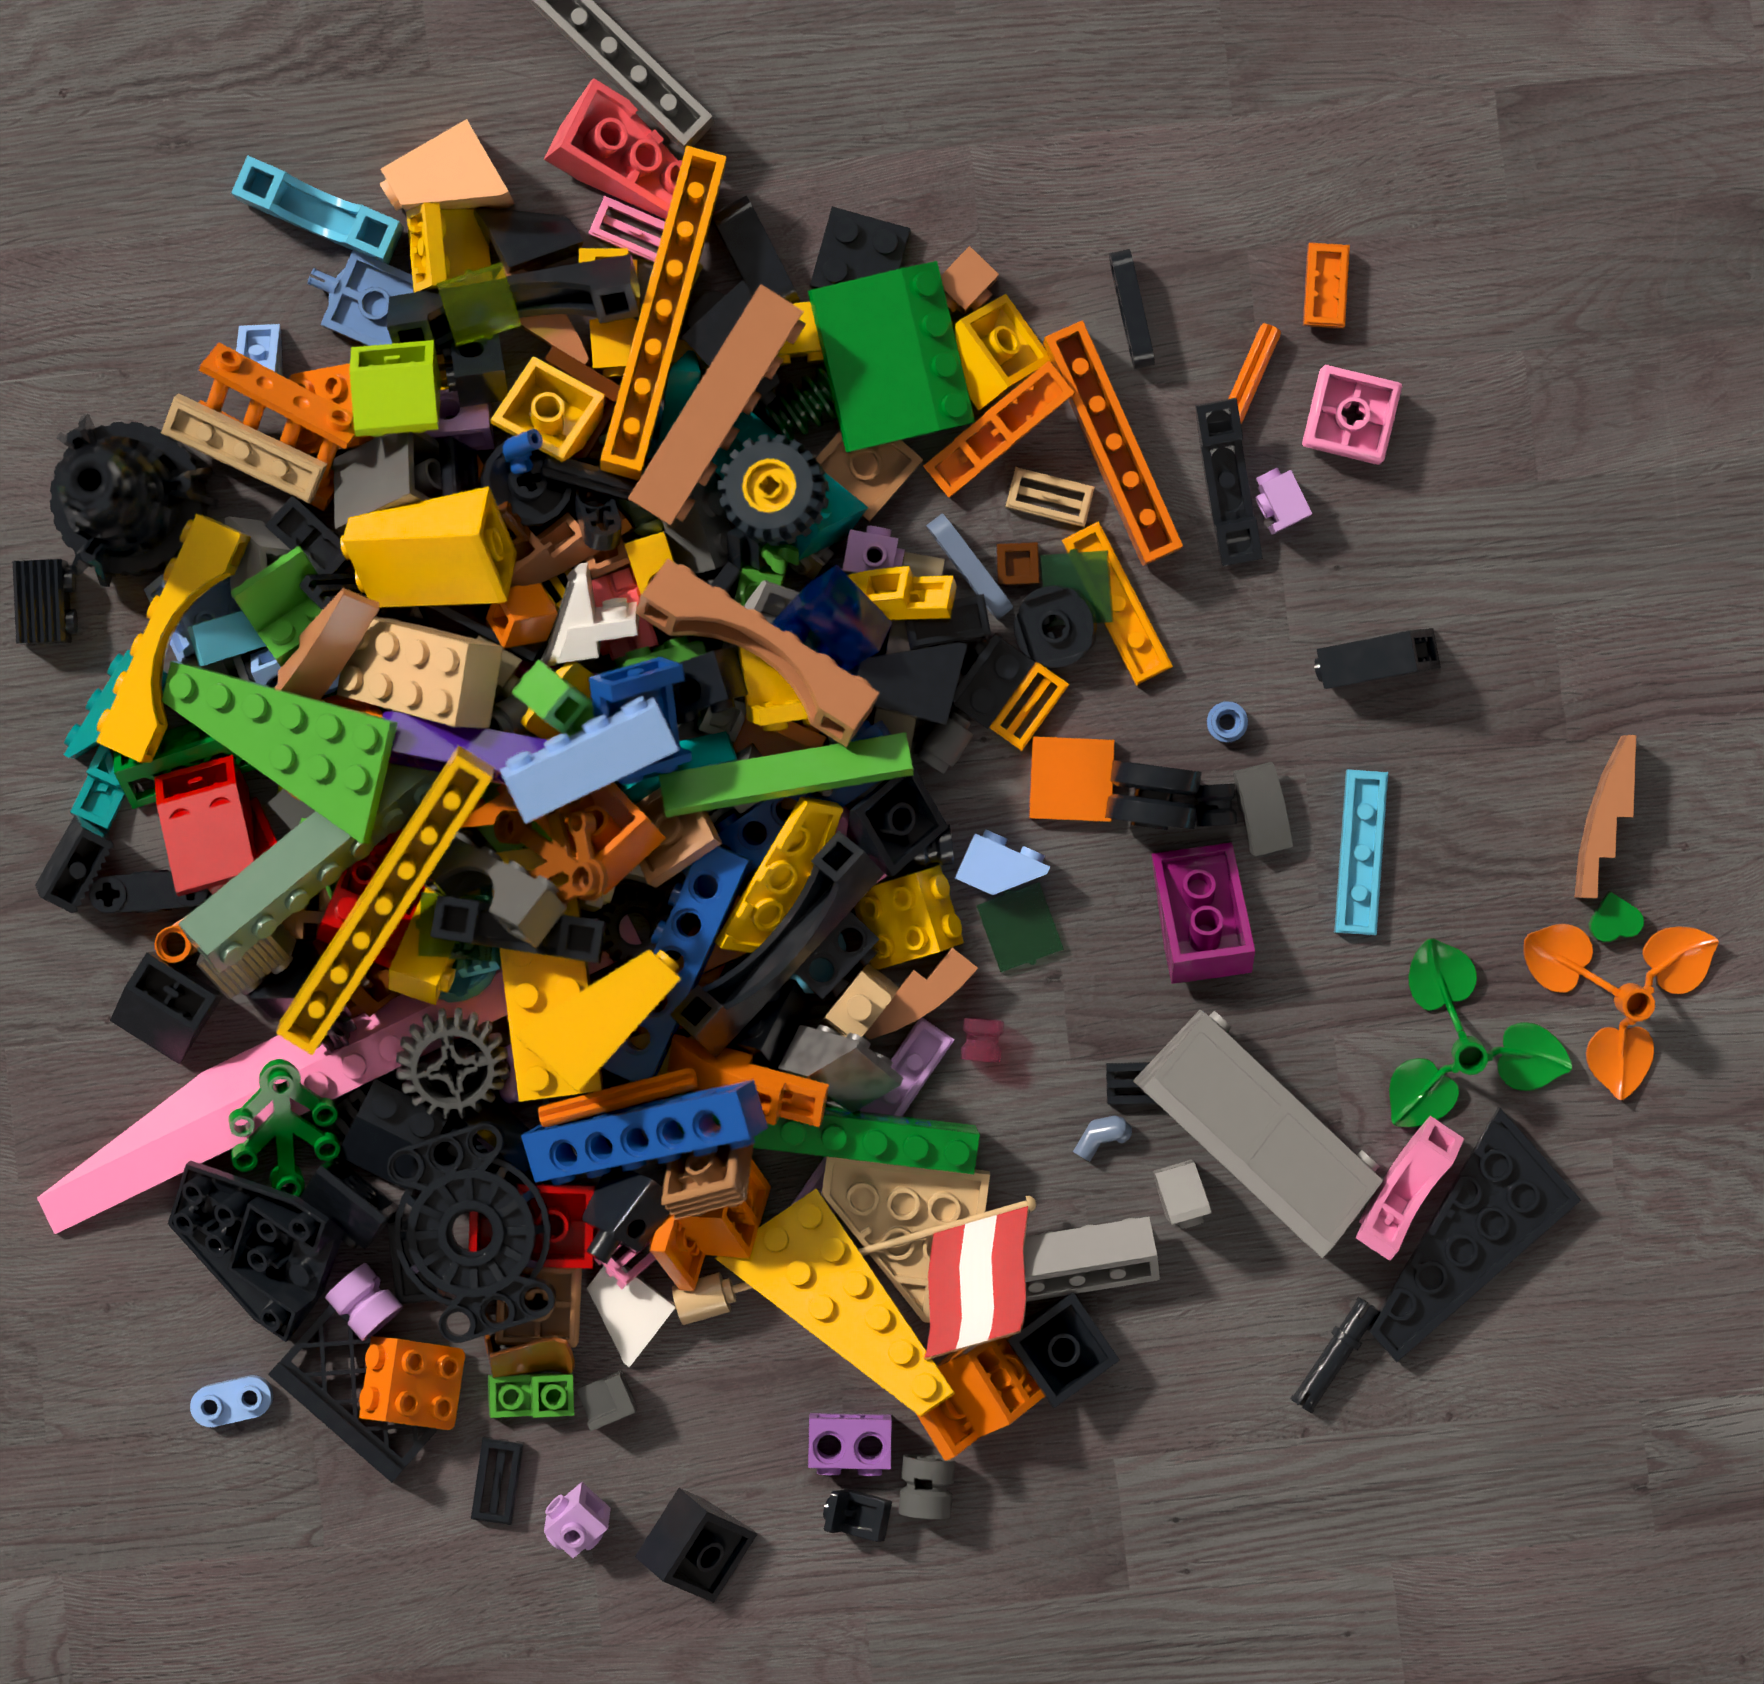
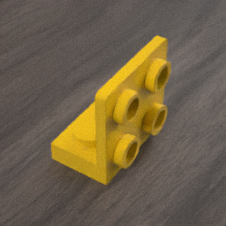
M424 202L406 211L414 292L492 279L489 246L473 214L474 209H440V202Z

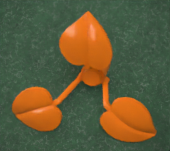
M1555 924L1529 933L1524 939V958L1529 971L1536 981L1551 991H1571L1576 986L1579 975H1582L1615 995V1006L1626 1018L1620 1022L1619 1030L1613 1027H1605L1593 1035L1586 1049V1061L1592 1074L1617 1099L1624 1100L1643 1081L1654 1056L1653 1039L1649 1032L1638 1026L1627 1028L1630 1024L1635 1025L1637 1021L1648 1019L1654 1012L1655 1000L1652 996L1654 993V988L1652 987L1653 978L1656 977L1657 984L1666 992L1684 994L1692 991L1705 978L1719 941L1714 936L1691 927H1669L1656 932L1646 942L1642 952L1645 962L1652 968L1646 974L1644 987L1635 983H1627L1617 988L1585 969L1584 967L1592 959L1593 947L1587 934L1570 924Z

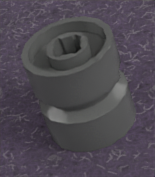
M904 1454L901 1479L907 1483V1486L900 1489L898 1513L921 1519L951 1518L953 1495L947 1490V1486L954 1483L956 1460L952 1458L944 1461L941 1455ZM922 1479L932 1480V1486L921 1485Z

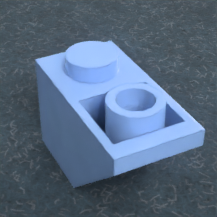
M985 829L983 836L974 833L955 875V879L994 895L1046 875L1050 866L1042 863L1045 855L1025 846H1022L1020 853L1005 847L1007 838Z

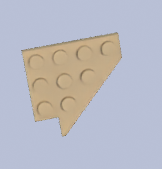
M826 1157L822 1195L862 1246L867 1247L984 1213L986 1210L990 1171L975 1169L973 1175ZM933 1236L870 1254L923 1322L929 1323L928 1270Z

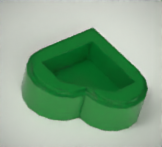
M1608 891L1590 919L1589 931L1596 940L1601 942H1611L1616 940L1618 936L1633 937L1642 930L1644 918L1637 908Z

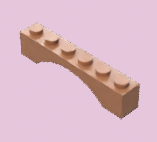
M667 559L641 594L635 614L668 635H694L715 638L735 644L760 657L777 670L793 688L805 708L810 724L845 747L848 746L874 707L879 692L873 689L867 680L859 676H853L841 669L831 657L811 650L802 644L796 635L791 632L781 631L767 622L760 612L740 605L725 590L710 586L699 579L685 565H677Z

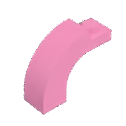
M1430 1116L1401 1151L1383 1178V1182L1374 1192L1359 1220L1361 1227L1356 1239L1390 1261L1399 1251L1411 1221L1422 1202L1438 1180L1454 1163L1464 1138Z

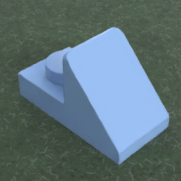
M280 324L239 326L236 351L283 376Z

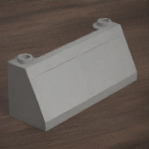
M1199 1010L1133 1082L1180 1124L1283 1223L1295 1232L1303 1242L1323 1258L1334 1247L1383 1182L1375 1173L1380 1166L1363 1150L1357 1155L1352 1152L1228 1035L1227 1032L1232 1027L1217 1012L1213 1011L1208 1016L1204 1011Z

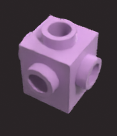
M867 526L866 532L850 530L842 572L854 574L867 570L902 567L905 549L897 548L898 538L890 537L892 531L890 529ZM871 550H877L881 553L882 559L877 563H872L867 559V553Z
M581 1482L567 1495H558L550 1502L545 1511L544 1533L548 1541L556 1549H563L574 1558L584 1549L591 1550L601 1540L603 1533L608 1529L611 1508Z

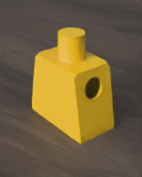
M664 531L624 544L640 594L644 592L667 559L675 563L666 532Z

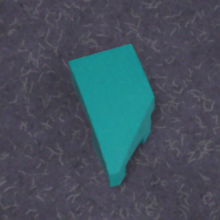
M100 744L86 772L88 776L70 813L73 816H80L109 832L126 795L114 774V760L109 748Z

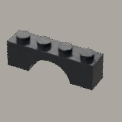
M437 895L431 937L601 964L607 926L605 921L561 915L536 948L508 933L489 911L491 904Z

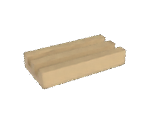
M1015 467L1005 508L1084 528L1095 487ZM1021 478L1084 494L1083 501L1020 486ZM1019 494L1079 509L1080 514L1075 516L1016 501V497Z

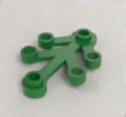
M275 1059L268 1062L260 1072V1089L241 1108L232 1111L228 1117L230 1131L233 1135L245 1137L252 1133L244 1143H240L232 1149L231 1157L233 1166L237 1170L243 1172L250 1171L257 1165V1153L276 1136L278 1166L270 1174L271 1187L299 1196L304 1189L305 1183L302 1170L299 1166L295 1165L293 1133L314 1146L317 1157L324 1161L336 1158L340 1153V1146L335 1134L323 1132L293 1112L290 1107V1098L310 1109L314 1122L320 1126L333 1124L338 1117V1113L333 1100L321 1098L300 1083V1073L295 1065L284 1059ZM279 1079H285V1080H286V1081L283 1082V1083H279V1084H275V1083H274L275 1081H277V1080H279ZM273 1100L274 1112L253 1132L255 1128L253 1118ZM322 1109L331 1110L328 1114L325 1115L318 1114V1112ZM244 1119L248 1121L242 1126L235 1125L238 1120ZM324 1144H333L329 1149H321V1146ZM243 1154L251 1155L246 1160L238 1159ZM287 1183H293L291 1186L283 1187Z

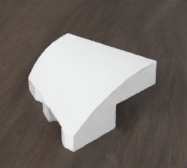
M612 1256V1259L616 1262L618 1259ZM627 1265L622 1267L625 1273L631 1270ZM603 1266L589 1284L587 1290L603 1319L623 1363L630 1367L676 1306L647 1284L640 1275L621 1289L616 1284L618 1280L614 1276L610 1277L605 1272L607 1268Z

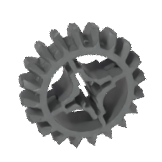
M458 1007L454 1011V1017L447 1018L445 1009L441 1008L438 1010V1020L434 1021L429 1014L423 1015L422 1021L425 1028L412 1023L409 1027L412 1037H402L400 1040V1046L404 1051L397 1052L396 1062L402 1065L397 1068V1078L406 1080L402 1084V1090L405 1094L415 1092L412 1097V1103L415 1106L427 1101L426 1112L429 1115L435 1112L437 1107H441L442 1117L445 1119L449 1118L450 1109H458L459 1117L464 1118L466 1116V1106L469 1105L474 1111L479 1113L482 1110L480 1098L492 1103L495 1100V1094L492 1089L502 1090L504 1087V1080L500 1076L508 1073V1064L503 1062L508 1057L507 1048L498 1047L503 1041L502 1035L500 1033L490 1034L492 1023L489 1020L477 1026L479 1016L476 1012H472L466 1020L463 1019L462 1009ZM454 1036L469 1039L480 1049L476 1050L475 1046L463 1047L456 1042ZM441 1038L440 1050L432 1055H427V1060L418 1061L422 1051L431 1042ZM448 1048L451 1050L452 1058L458 1064L456 1068L457 1078L454 1077L453 1069L446 1062V1059H448ZM486 1065L482 1075L473 1084L464 1088V1077L471 1072L477 1071V1067ZM428 1076L429 1080H443L448 1084L450 1090L436 1087L424 1077Z

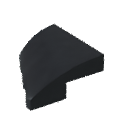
M487 207L476 208L473 212L488 246L493 244L507 274L540 263L543 268L579 255V248H582L584 242L575 225L564 215Z

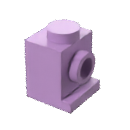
M1275 468L1256 478L1260 495L1256 496L1258 506L1266 519L1272 516L1275 522L1268 527L1271 535L1312 515L1291 470L1281 474L1279 469Z

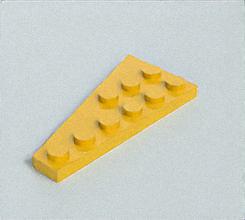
M817 1188L758 1228L750 1259L717 1256L715 1258L920 1417L956 1394L933 1359L924 1360L926 1349Z

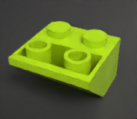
M434 340L351 347L349 372L355 437H380L392 433H422L427 430L439 429L441 377Z

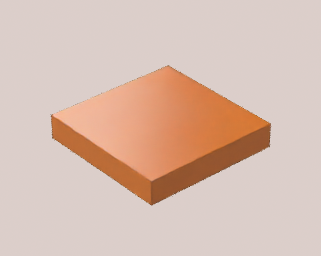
M1033 736L1029 818L1111 822V818H1105L1107 800L1112 795L1113 783L1110 781L1114 760L1115 740Z

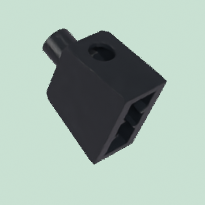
M621 1165L611 1167V1172L602 1175L582 1216L583 1222L598 1231L586 1252L599 1261L608 1264L619 1244L635 1252L641 1251L670 1214V1210H666V1205L661 1204L663 1187L652 1179L632 1170L623 1171Z

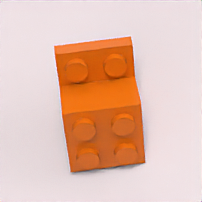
M751 1160L746 1201L735 1207L726 1206L707 1211L697 1217L688 1216L675 1220L674 1215L669 1214L651 1237L650 1252L679 1290L695 1291L705 1255L750 1259L771 1189L770 1184L753 1160Z
M1010 1336L952 1352L936 1364L956 1394L924 1416L916 1415L944 1461L956 1457L978 1438L1010 1425L1045 1397L1006 1341Z

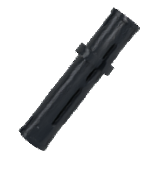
M1360 1297L1356 1299V1303L1341 1326L1334 1327L1331 1332L1334 1336L1295 1394L1290 1398L1299 1405L1308 1392H1310L1311 1395L1302 1407L1310 1413L1314 1412V1408L1354 1349L1359 1350L1362 1345L1360 1339L1375 1317L1380 1313L1376 1307L1371 1305L1361 1319L1360 1315L1368 1302Z

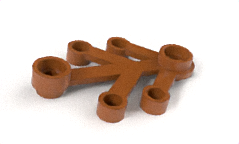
M567 803L544 814L549 821L553 842L532 829L531 821L525 824L520 811H501L494 822V833L497 840L507 844L523 843L548 861L532 870H527L531 875L530 877L536 879L538 875H541L550 881L563 873L569 876V882L559 887V891L556 894L566 908L568 902L578 896L585 901H596L602 897L608 884V875L604 864L594 857L590 836L595 832L596 819L592 813L575 811L571 814L568 821L569 831L575 838L577 860L572 856L565 819L571 810V803Z

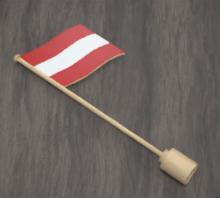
M1026 1196L1027 1200L858 1249L862 1256L933 1236L928 1270L930 1331L924 1360L1021 1333L1027 1302L1024 1244L1029 1210L1031 1212L1036 1208V1200L1032 1196ZM718 1272L698 1278L695 1291L679 1290L676 1285H673L672 1294L682 1325H687L731 1312L730 1303L736 1302L735 1293L752 1289L753 1287L746 1282L733 1285L730 1278L723 1280L721 1273Z

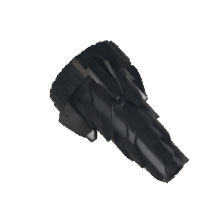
M89 414L81 416L78 428L72 429L67 435L60 432L56 437L68 449L64 452L62 461L58 462L54 470L55 477L51 481L50 493L52 494L50 510L54 514L53 522L56 529L62 534L64 543L67 547L72 548L75 554L71 571L80 576L88 567L92 568L95 566L100 586L110 587L111 579L116 577V575L128 576L132 574L134 576H144L149 572L157 573L164 570L173 557H178L183 545L180 542V536L186 523L190 519L194 520L196 514L207 516L208 507H217L218 499L207 497L205 483L208 482L207 479L215 475L213 468L197 467L196 459L191 452L184 449L183 444L162 434V430L153 426L147 427L143 423L138 422L125 424L121 421L113 422L109 426L101 425L95 427ZM99 470L103 477L101 487L95 492H87L83 486L85 475L89 471Z

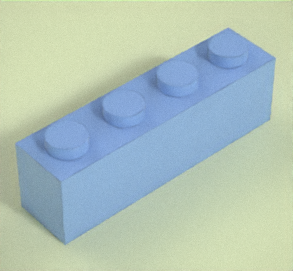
M644 697L632 699L622 705V712L609 718L606 715L592 718L583 724L584 730L571 736H568L567 733L557 735L545 742L546 748L532 755L529 752H522L507 760V766L500 769L525 824L678 751L679 749L654 698L651 697L645 700Z

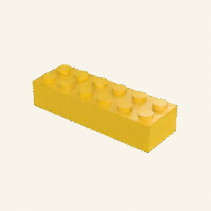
M530 848L496 853L507 865L512 860L526 870H532L548 862ZM563 873L550 880V882L559 888L569 882V876ZM579 896L568 902L567 909L562 915L582 918ZM499 948L519 1102L604 1090L601 1067L577 1092L515 1037V1034L521 1028L591 986L588 962Z

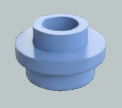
M1227 701L1215 705L1207 716L1208 731L1216 740L1221 742L1238 740L1244 735L1248 726L1246 712L1240 705L1234 702ZM1224 714L1231 715L1234 719V726L1230 730H1225L1220 726L1219 720Z

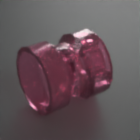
M964 1018L963 1031L967 1035L966 1043L961 1046L960 1059L1001 1062L1002 1050L998 1046V1040L1003 1034L1004 1021Z

